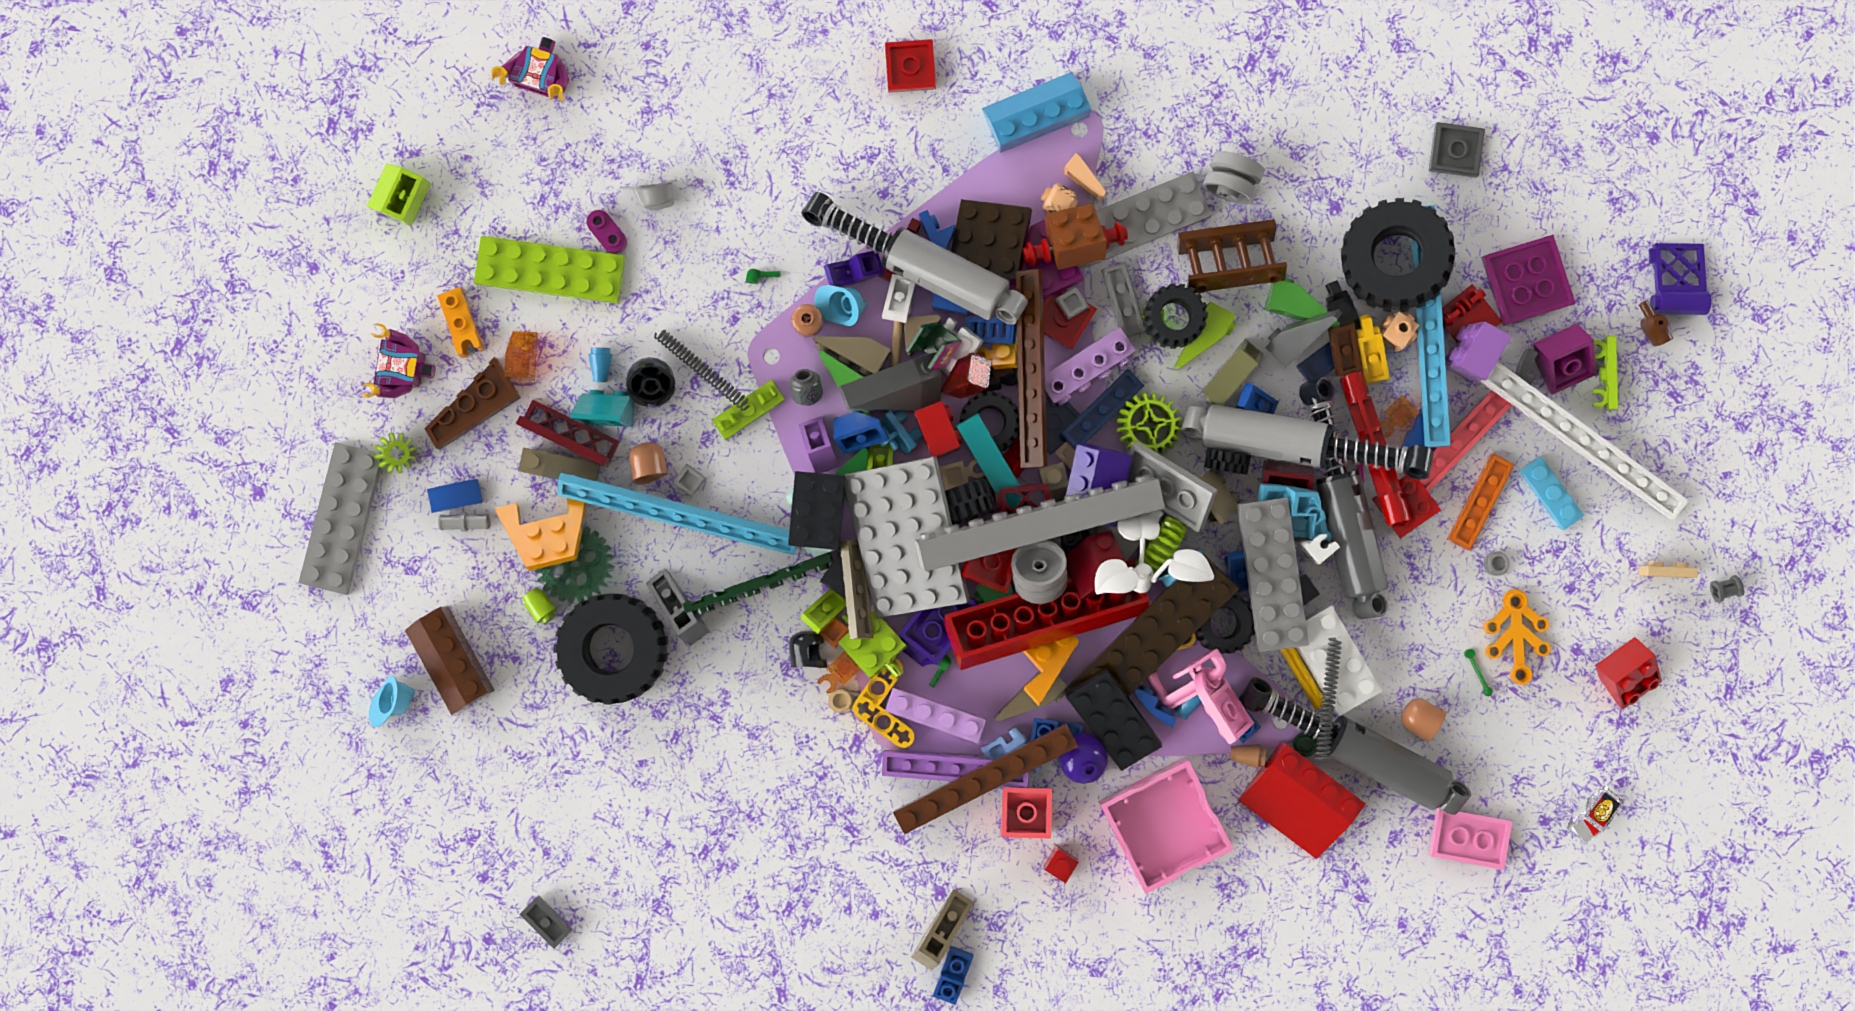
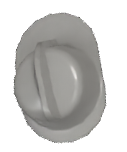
M675 179L650 185L622 186L619 188L633 189L643 207L649 210H660L674 205L672 182L678 180Z

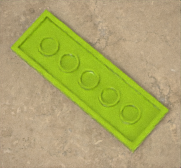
M481 236L474 284L619 304L625 256Z

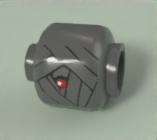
M801 369L791 377L789 385L793 400L797 404L811 406L822 398L821 380L816 372L809 369Z

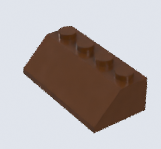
M448 606L439 607L426 614L405 630L451 715L495 691Z

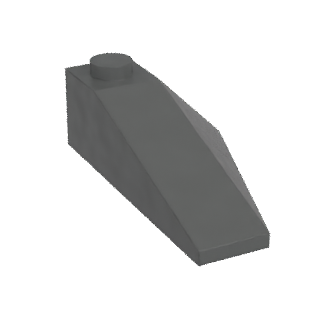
M934 353L908 360L839 386L847 409L875 411L876 409L890 411L911 410V412H915L940 402L941 371L940 369L929 370L927 368L934 358Z

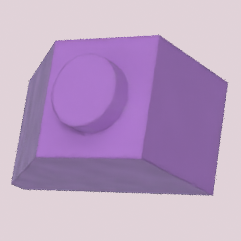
M822 417L799 424L807 454L815 473H823L839 467Z

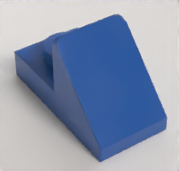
M928 210L919 213V219L928 240L948 249L956 225L937 232L936 229H939L940 226L935 215L930 216Z
M1246 383L1235 408L1274 414L1279 401L1255 385Z
M1244 550L1228 553V556L1224 557L1226 573L1239 586V590L1236 593L1249 591Z

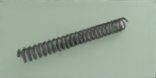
M666 329L662 330L658 337H656L657 333L655 332L654 338L658 339V342L665 345V348L672 351V354H676L679 360H683V363L690 366V369L697 372V375H701V378H704L705 381H708V384H711L719 393L726 396V399L737 405V408L744 411L750 407L747 405L742 409L748 402V398L744 399L745 395L740 397L741 392L737 393L738 389L733 391L734 386L730 387V383H727V380L723 381V377H720V374L715 376L716 371L712 372V368L708 369L709 365L705 366V362H702V359L698 360V356H695V353L691 354V350L687 351V347L683 349L684 344L680 345V341L676 342L677 338L673 339V335L669 336L670 333H666Z
M1336 637L1328 638L1329 641H1332L1328 645L1332 647L1327 648L1331 652L1326 653L1328 656H1331L1327 657L1326 660L1331 662L1325 663L1327 666H1330L1326 667L1325 670L1330 672H1325L1324 674L1330 677L1323 679L1330 682H1324L1323 684L1329 687L1322 688L1325 691H1329L1322 693L1329 697L1321 698L1324 701H1328L1321 703L1328 707L1320 708L1327 711L1320 712L1321 715L1327 717L1319 718L1320 720L1327 721L1319 722L1320 725L1326 726L1318 728L1319 730L1326 731L1318 732L1319 735L1326 736L1317 737L1318 740L1325 741L1317 742L1318 745L1325 746L1316 747L1317 750L1324 751L1316 752L1317 755L1324 756L1315 757L1316 760L1320 761L1322 759H1329L1330 757L1326 754L1331 753L1326 749L1331 748L1327 744L1332 742L1327 739L1332 738L1328 734L1333 732L1328 729H1332L1333 726L1328 724L1334 723L1332 720H1329L1333 719L1334 716L1329 714L1335 713L1333 710H1330L1335 709V706L1330 704L1336 703L1332 699H1336V696L1333 695L1337 693L1334 689L1338 688L1335 686V684H1338L1335 680L1339 678L1336 676L1339 674L1336 670L1340 668L1336 665L1340 664L1337 660L1341 659L1340 656H1337L1341 652L1337 650L1342 649L1341 646H1338L1342 642L1336 640Z

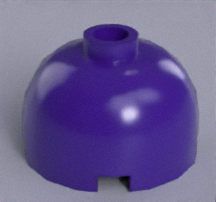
M1074 734L1078 747L1059 756L1058 764L1064 775L1073 782L1080 784L1092 783L1098 780L1106 770L1108 765L1107 751L1103 744L1090 734Z

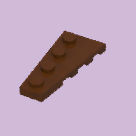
M496 357L490 360L489 365L482 373L479 372L473 378L474 381L465 390L462 389L456 395L457 398L449 407L446 406L424 428L436 449L441 450L521 398Z

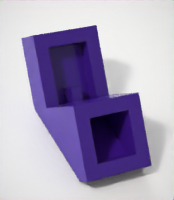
M874 251L859 253L849 260L830 263L824 266L829 285L837 287L851 286L884 274L879 254Z

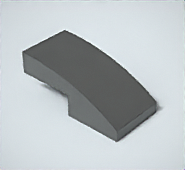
M1529 348L1524 350L1515 374L1532 385L1534 379L1526 375L1538 353Z

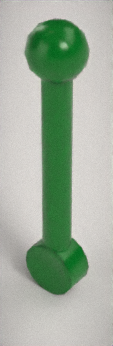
M1472 649L1465 650L1464 656L1470 659L1484 688L1483 694L1488 697L1491 696L1493 690L1488 687L1474 658L1475 651Z

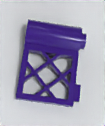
M1655 243L1652 245L1653 248H1650L1648 252L1649 264H1654L1655 295L1651 296L1650 305L1655 314L1707 315L1711 309V295L1707 291L1704 244ZM1661 250H1668L1675 258L1667 264L1661 258ZM1687 250L1696 251L1697 261L1694 264H1691L1683 256ZM1677 260L1688 268L1682 276L1671 267ZM1666 271L1677 280L1673 285H1663L1662 275ZM1691 271L1698 277L1699 285H1690L1684 279L1685 276Z

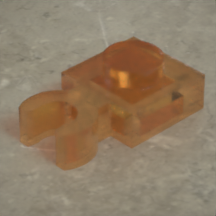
M1403 395L1384 411L1389 417L1386 420L1379 421L1380 425L1386 424L1389 428L1384 437L1388 438L1393 434L1396 424L1403 429L1420 412Z
M844 651L826 668L831 674H824L817 683L821 684L824 680L829 681L831 686L826 691L829 694L836 689L837 681L843 686L861 668Z

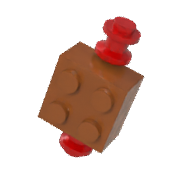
M1093 203L1045 214V234L1047 239H1041V244L1033 246L1031 242H1027L1026 248H1023L1022 252L1025 263L1029 262L1031 267L1036 266V261L1044 259L1046 263H1050L1051 255L1053 254L1057 268L1060 270L1106 259V250L1109 249L1110 244L1117 242L1119 246H1124L1125 240H1128V233L1125 225L1121 226L1120 222H1115L1114 227L1110 229L1100 225Z

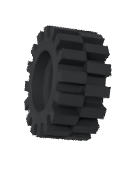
M1207 447L1204 467L1247 475L1251 455Z

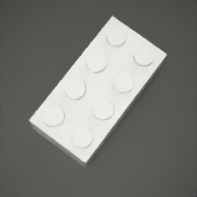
M1325 605L1305 617L1309 645L1295 647L1321 693L1329 692L1322 689L1323 687H1329L1325 686L1324 682H1330L1323 679L1330 677L1324 674L1325 672H1330L1325 670L1326 667H1330L1325 663L1331 662L1326 660L1327 657H1331L1326 654L1331 652L1327 648L1332 647L1328 645V643L1332 642L1328 638L1336 637V640L1342 642L1341 645H1338L1342 649L1337 650L1341 652L1340 655H1337L1341 657V659L1337 660L1340 664L1336 665L1340 667L1336 670L1339 672L1336 675L1339 678L1335 680L1338 682V684H1335L1338 688L1334 689L1337 693L1333 694L1336 696V699H1332L1336 703L1330 704L1335 706V709H1331L1335 712V715L1341 716L1382 692L1332 605Z

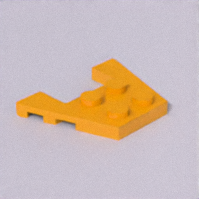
M567 498L568 514L523 525L521 524L520 509L517 503L495 508V511L528 571L577 559L582 535V522L587 511L585 502Z
M1075 636L1023 651L1042 672L1024 686V691L1038 706L1042 704L1059 673L1063 670L1078 646L1079 640Z

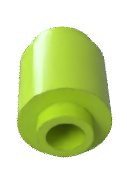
M536 587L522 597L525 602L523 605L536 623L542 622L546 624L556 617L554 613L557 608L544 590L541 591Z

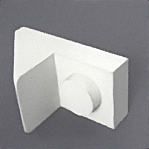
M892 274L882 319L907 322L908 314H911L915 283L900 275Z

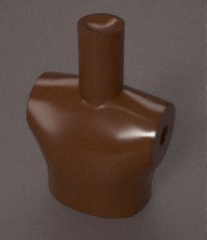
M1648 300L1640 303L1639 307L1645 316L1641 320L1640 326L1653 346H1660L1672 340L1673 337L1668 329V319L1663 315L1655 314Z

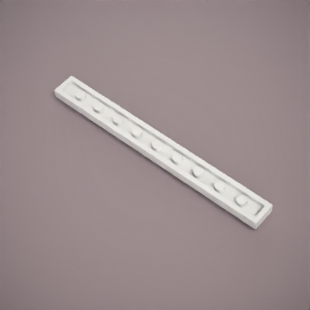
M1498 361L1488 379L1480 381L1667 518L1675 520L1689 501Z

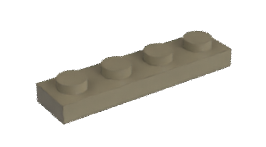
M856 540L840 541L850 639L873 638L868 581L859 544Z

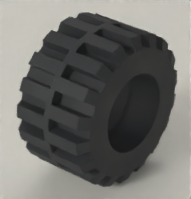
M1174 283L1169 284L1168 287L1163 286L1151 296L1143 311V326H1146L1147 329L1145 331L1147 335L1150 334L1152 336L1151 340L1154 343L1159 342L1160 346L1164 348L1166 346H1169L1170 349L1183 348L1195 341L1206 326L1205 321L1208 318V312L1205 311L1207 305L1206 302L1201 301L1202 296L1200 293L1196 294L1193 292L1194 288L1191 286L1189 289L1185 288V284L1175 286ZM1175 303L1185 308L1189 317V322L1185 328L1174 330L1164 324L1161 311L1165 305Z
M992 391L980 392L976 396L971 397L962 408L959 424L977 413L979 414L984 409L991 408L999 411L1004 418V428L998 435L992 438L999 450L1004 451L1012 445L1020 430L1018 407L1011 401V398L1002 395L1003 393H994Z
M978 479L945 491L952 525L972 520L996 509L987 479Z
M1234 594L1220 608H1227L1235 614L1237 620L1235 631L1228 637L1215 635L1210 626V617L1195 632L1196 640L1204 648L1210 651L1218 649L1221 654H1231L1237 650L1244 649L1243 646L1249 644L1252 641L1250 639L1251 636L1255 635L1250 603L1243 600V597Z

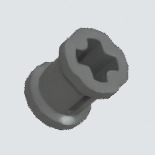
M1733 575L1730 579L1721 582L1716 580L1710 582L1712 597L1718 603L1724 601V598L1735 595L1741 597L1745 593L1743 582L1737 575Z

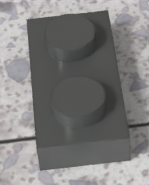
M539 895L519 914L553 949L573 930Z

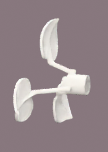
M1145 513L1118 521V531L1124 538L1132 541L1140 539L1138 566L1128 568L1126 563L1120 559H1110L1103 562L1096 573L1095 592L1096 594L1127 593L1132 590L1138 593L1148 592L1151 583L1157 582V578L1167 567L1171 576L1183 581H1211L1214 579V574L1207 559L1200 552L1191 549L1175 552L1173 559H1168L1153 574L1151 567L1144 563L1145 539H1156L1160 532V525L1153 515Z

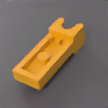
M458 287L437 295L457 354L461 358H466L468 356L467 346L469 344H473L481 352L484 351L482 339L478 334L463 289Z

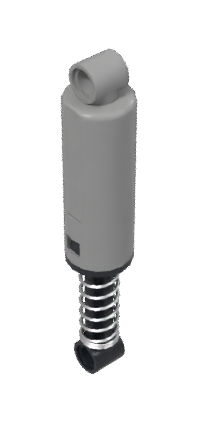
M815 192L801 212L803 218L814 226L820 227L823 224L825 228L831 227L832 232L839 231L841 236L848 235L849 240L856 239L858 245L864 243L866 249L873 248L875 253L882 252V267L986 320H992L996 315L1004 323L1014 325L1028 304V300L1023 294L1015 290H1009L1008 280L903 227H900L892 236V231L886 233L883 231V227L878 229L875 227V223L870 225L866 223V219H863V221L858 219V214L852 216L849 214V210L846 212L842 211L841 206L834 203L824 193Z
M1217 404L1211 405L1208 411L1198 406L1187 408L1181 433L1190 439H1203L1204 446L1324 469L1327 468L1330 457H1333L1336 462L1340 459H1345L1346 464L1350 461H1355L1356 465L1365 463L1366 467H1369L1372 464L1375 465L1376 469L1384 466L1387 471L1390 468H1395L1397 473L1404 472L1406 476L1416 480H1424L1429 477L1434 452L1430 448L1422 445H1414L1409 447V449L1404 446L1402 449H1399L1398 445L1396 448H1391L1388 443L1385 446H1380L1378 441L1374 445L1369 444L1368 440L1365 443L1358 442V438L1355 441L1348 440L1347 436L1345 439H1340L1337 434L1334 438L1335 426L1332 424Z

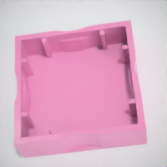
M1186 758L1098 801L1145 894L1177 879L1182 873L1191 868L1204 865L1234 850L1218 817L1213 813L1206 799L1205 791L1195 771Z

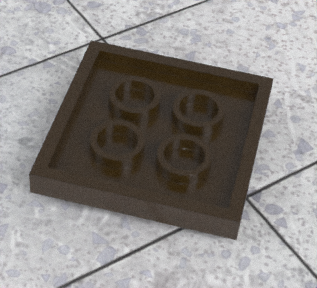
M961 199L951 252L1006 280L1016 281V271H1021L1022 249L1026 246L1032 209L1030 207Z

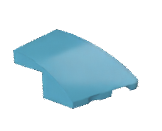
M1260 484L1257 502L1288 498L1294 537H1307L1313 540L1320 534H1326L1327 537L1323 540H1331L1332 535L1328 531L1325 522L1326 516L1321 509V500L1318 492L1286 485Z

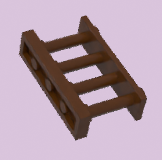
M1275 219L1178 232V254L1189 255L1193 275H1188L1187 288L1189 289L1191 286L1195 289L1194 293H1204L1212 290L1285 281L1287 263L1275 262L1270 243L1275 240L1277 228ZM1261 244L1266 265L1252 267L1246 246ZM1236 247L1241 268L1227 270L1222 249ZM1198 252H1213L1217 272L1203 273Z

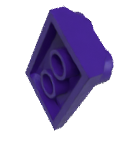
M969 596L970 601L967 603L916 611L898 634L907 646L903 652L922 667L929 664L937 665L951 648V643L945 629V615L979 605V603Z

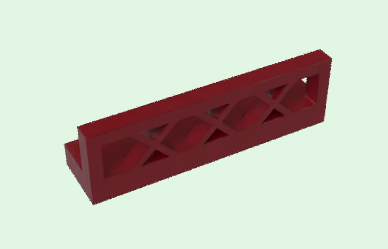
M533 399L525 416L520 415L516 422L517 425L607 468L620 444V441L573 420ZM538 407L544 410L547 420L536 423L530 420L535 408ZM549 413H551V414H553V415H555V416H557V417L550 418ZM563 419L566 421L569 430L559 434L555 432L552 422ZM571 423L578 427L572 429ZM549 424L550 429L542 425ZM584 429L588 432L591 441L580 444L576 441L574 432ZM570 434L572 439L565 437V435ZM592 434L597 435L600 438L594 439ZM607 440L613 443L607 456L598 452L596 442ZM592 444L594 450H592V449H590V448H588V447H586V446Z

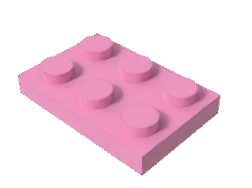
M1438 807L1436 809L1429 856L1504 870L1512 821L1459 811L1456 815H1451Z

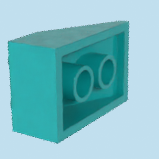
M589 390V394H581L570 413V418L585 425L633 427L635 402L628 396V392L614 391L613 395H604L603 390Z

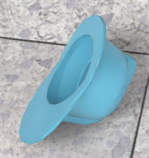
M823 285L818 288L814 298L815 306L820 310L825 320L845 326L856 324L864 308L868 306V302L864 301L859 291L854 288Z
M393 675L388 676L385 683L372 699L369 709L371 725L380 727L390 716L404 714L415 695V689L408 687L405 683L398 682Z

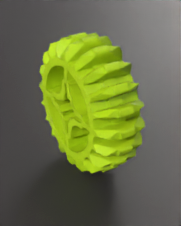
M1144 392L1141 394V400L1137 395L1133 396L1132 401L1134 405L1129 401L1125 403L1128 411L1125 409L1119 411L1125 418H1118L1116 422L1124 424V427L1117 429V433H1125V436L1121 437L1120 441L1124 442L1128 439L1130 443L1125 447L1127 450L1131 448L1134 442H1140L1133 432H1142L1146 437V441H1149V445L1142 444L1156 453L1159 450L1164 455L1167 453L1166 447L1169 449L1175 447L1171 440L1179 441L1180 437L1174 434V432H1181L1182 427L1176 426V423L1182 422V418L1174 417V414H1177L1179 409L1176 408L1171 411L1170 407L1174 403L1172 400L1164 404L1166 396L1162 395L1157 401L1155 392L1151 393L1150 399H1148L1147 393ZM1150 406L1162 411L1166 419L1157 418L1153 410L1150 409ZM1139 407H1142L1141 422L1131 424L1133 413ZM1146 419H1149L1150 423H1160L1151 428L1152 431H1150L1149 427H1139L1148 422ZM1168 426L1165 438L1157 444L1158 429Z
M1171 515L1166 516L1159 524L1160 532L1158 537L1145 543L1144 563L1151 567L1153 574L1168 559H1171L1187 532V525ZM1139 555L1135 561V567L1139 564Z

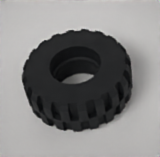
M1395 198V202L1387 203L1386 199L1379 201L1378 206L1374 208L1369 206L1362 211L1363 215L1359 218L1355 217L1350 224L1351 228L1349 231H1346L1343 238L1341 261L1345 280L1348 286L1353 289L1357 298L1365 300L1368 306L1372 308L1380 307L1385 312H1391L1392 310L1408 312L1409 308L1417 307L1418 309L1423 307L1428 300H1434L1440 294V290L1447 285L1453 271L1455 246L1452 231L1448 229L1447 221L1444 217H1439L1436 214L1437 210L1433 207L1428 206L1426 208L1421 205V201L1414 199L1412 203L1404 202V198ZM1406 236L1419 244L1422 258L1419 266L1414 271L1403 276H1391L1377 268L1374 261V251L1377 245L1388 237Z
M625 594L595 595L579 602L571 612L564 616L562 619L564 622L561 627H558L555 635L558 637L557 644H554V653H557L558 661H555L557 670L561 669L563 674L562 680L566 685L570 684L575 694L578 696L582 695L593 703L600 702L605 705L624 703L641 696L652 688L656 680L661 677L664 671V663L668 659L667 645L669 643L668 636H665L663 630L665 628L663 622L657 618L656 612L651 607H647L643 601ZM608 625L618 626L626 630L634 645V653L630 663L625 668L615 672L599 668L593 661L590 653V643L593 635L600 628Z

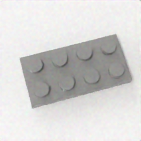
M1134 442L1129 451L1133 458L1127 484L1136 482L1135 478L1142 475H1150V478L1159 479L1165 508L1161 510L1196 532L1202 531L1218 490L1142 443Z

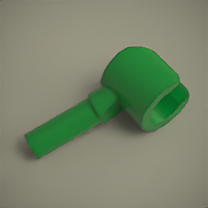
M750 269L747 272L746 282L758 284L759 277H780V271L764 272Z
M946 654L937 664L940 668L936 671L929 684L933 688L951 664V659Z

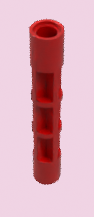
M1358 371L1341 377L1339 381L1359 442L1365 443L1368 440L1369 444L1375 445L1378 441V445L1385 446L1387 443L1372 398L1367 396L1370 392L1363 372ZM1370 464L1368 469L1387 527L1400 525L1412 520L1406 500L1401 498L1403 491L1395 468H1390L1387 471L1384 466L1376 469L1375 465Z

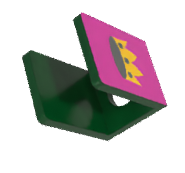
M939 322L921 325L905 351L913 353L923 350L927 354L934 353V358L927 368L935 370L947 366L962 340ZM939 337H942L947 342H944L940 349L937 350L935 342Z

